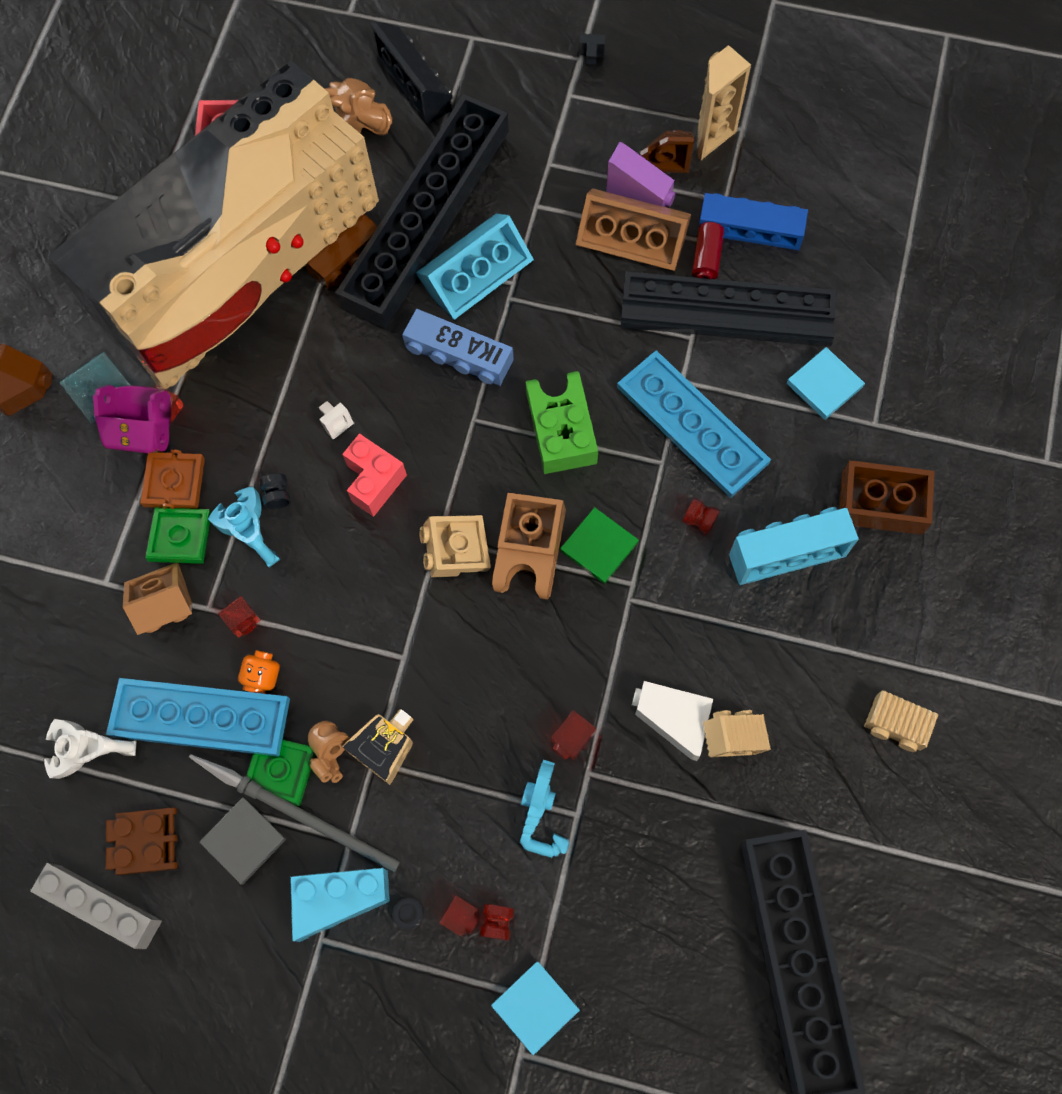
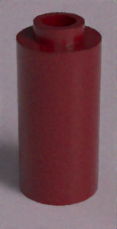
M705 222L699 226L692 270L693 277L717 279L724 236L722 225L715 222Z

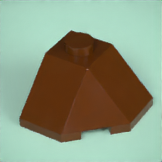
M681 130L666 131L640 151V156L662 172L689 173L694 136L692 132Z
M1 344L0 411L4 415L10 416L44 398L46 390L52 383V373L43 362L6 344Z

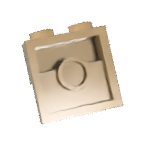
M482 515L432 516L420 528L421 543H426L427 553L423 557V564L425 570H430L431 577L458 576L461 572H485L491 568Z

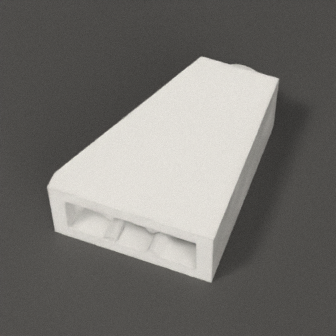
M644 681L642 689L636 688L632 702V705L637 706L635 715L690 759L696 761L699 759L705 737L703 722L709 720L713 699Z

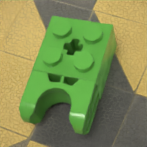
M578 371L567 374V390L557 397L546 395L542 391L538 380L526 381V393L544 474L597 464L598 448Z

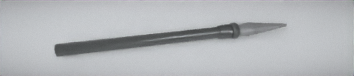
M189 755L192 760L225 784L236 787L239 793H244L251 798L268 804L394 873L397 870L400 861L267 791L255 781H250L248 776L242 777L231 769L194 755Z

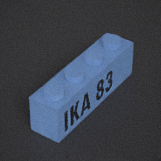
M419 309L415 310L402 334L405 347L410 352L416 355H426L441 365L445 363L453 366L462 374L470 373L486 384L494 383L501 386L514 360L512 347Z

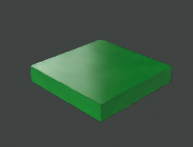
M594 507L560 548V552L605 585L638 544L639 539Z
M154 508L145 557L147 561L203 564L210 525L208 520L211 514L210 510Z
M282 740L279 756L253 754L246 776L250 778V781H255L267 791L296 806H300L311 771L310 760L314 759L315 753L310 746Z

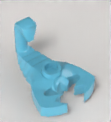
M254 487L241 489L235 493L238 497V502L232 503L227 509L220 503L210 514L208 520L220 532L234 536L253 548L267 566L271 567L280 558L275 551L269 549L263 542L259 521L261 515L259 493Z
M543 760L536 784L527 782L521 805L529 807L520 843L527 851L552 858L553 856H558L559 853L565 854L570 844L566 837L556 833L553 834L555 843H552V845L531 838L545 809L551 810L556 794L550 791L549 785L555 763Z

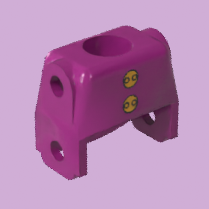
M105 385L96 389L95 395H93L94 416L100 440L105 448L141 453L166 450L169 443L171 421V396L167 391L136 385L115 388L113 385Z

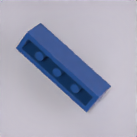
M705 193L699 226L705 222H715L723 226V238L799 250L804 238L808 210L797 206H783L771 202H758L746 198H733L721 194Z

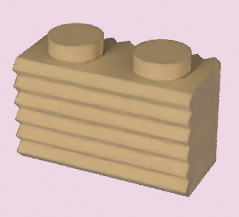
M882 690L874 699L864 727L871 729L870 733L879 739L888 740L889 737L898 741L899 747L902 749L916 752V750L921 751L927 747L938 714Z
M727 710L713 713L712 719L703 722L704 732L706 733L705 738L707 739L706 744L708 745L707 749L709 750L708 755L710 757L756 755L771 750L763 714L753 715L752 710L736 712L733 716L731 711Z

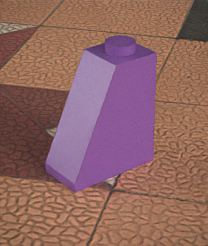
M619 142L608 162L607 192L662 207H670L676 195V192L673 191L674 180L627 145Z

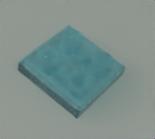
M104 352L59 382L91 424L96 421L93 395H95L96 389L105 385H113L114 388L130 385Z

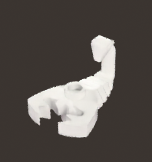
M54 719L47 732L46 740L56 741V756L44 758L49 778L60 779L69 776L79 770L85 762L110 752H118L124 756H136L137 741L111 740L110 738L87 731L82 726L71 721Z

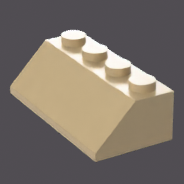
M729 45L721 52H715L708 61L709 66L705 79V89L702 96L703 101L698 124L697 157L700 160L737 132L751 64Z

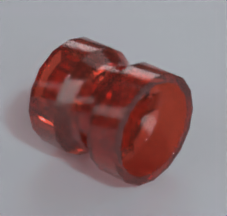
M694 498L682 522L689 526L695 525L699 527V531L708 535L720 510L715 507H707L703 504V501Z
M485 904L483 914L486 918L485 923L481 926L479 936L510 941L511 930L509 929V922L513 919L515 909Z

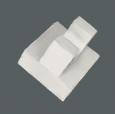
M326 401L319 407L320 411L324 414L319 420L326 433L333 440L354 424L348 410L341 403L333 407Z

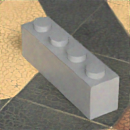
M47 863L30 891L134 949H147L162 922L157 917L61 865Z

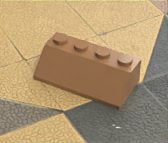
M592 188L586 195L576 245L675 271L691 214Z

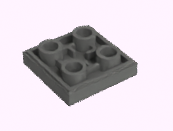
M243 797L211 829L200 843L243 885L278 849L286 838Z

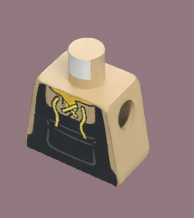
M401 709L390 722L378 714L342 747L390 785L412 747V740L404 732L414 719Z

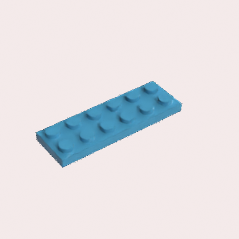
M657 350L617 383V388L730 498L770 464L771 459Z
M119 678L106 735L113 738L279 756L290 698L280 695Z

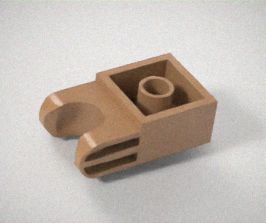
M507 493L492 580L495 592H506L509 589L512 577L519 571L528 570L536 575L535 590L539 598L546 600L550 598L566 512L563 500ZM536 524L537 529L528 532L527 528H531V525Z

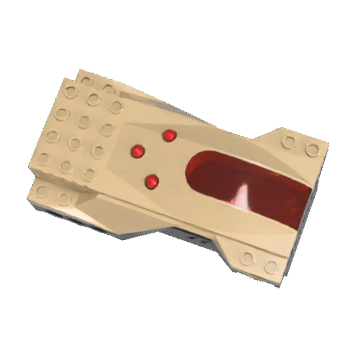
M290 61L258 87L252 89L95 216L85 227L51 253L48 258L86 311L128 352L141 369L162 390H166L170 386L175 385L180 377L189 369L195 368L206 352L231 336L254 314L271 293L283 283L289 282L293 274L328 244L334 243L342 231L344 232L347 228L354 226L361 215L371 211L376 206L379 199L365 139L334 112L329 92L295 63Z

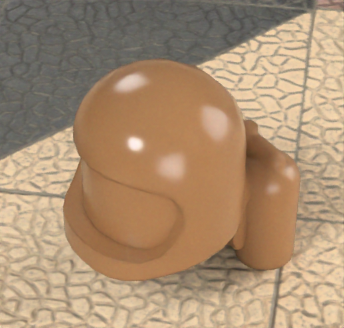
M329 721L315 724L308 733V743L317 755V758L310 760V767L322 782L331 780L333 783H336L343 776L339 771L336 758L344 752L345 749L342 746L350 738L346 733L339 732L337 726Z

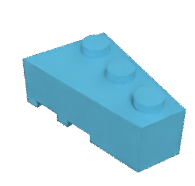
M379 868L291 877L293 941L301 942L310 936L390 902L388 870Z

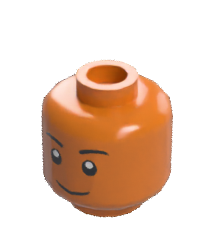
M256 650L255 655H247L243 658L238 676L239 683L244 685L243 690L266 694V691L272 690L275 687L280 665L277 661L272 660L273 654Z

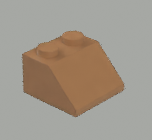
M178 563L124 582L123 609L137 635L144 632H155L162 625L170 622H180L192 614V601Z

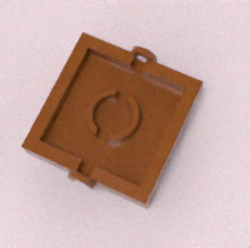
M171 450L170 453H148L140 504L143 507L163 509H198L205 462L204 456L202 454H184L179 450Z

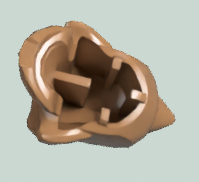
M347 78L342 82H331L330 88H325L329 92L336 113L360 134L363 127L377 135L388 134L389 127L392 124L390 111L385 104L373 101L375 91L366 83L357 79Z

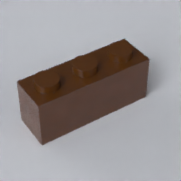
M365 214L361 215L354 226L347 228L344 232L342 231L334 243L328 244L305 264L307 272L327 290L333 285H339L358 259L378 226Z

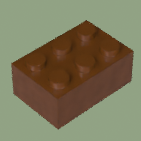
M849 460L842 472L839 509L847 507L852 523L857 527L923 535L932 524L935 471Z

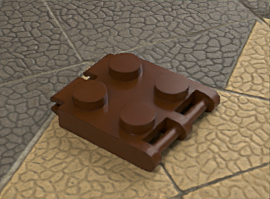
M177 808L116 813V820H107L106 842H116V847L106 848V870H115V875H128L178 869V863L175 862L174 842H177V835H174V815H177ZM165 816H168V835L165 836ZM165 843H168V863H165Z

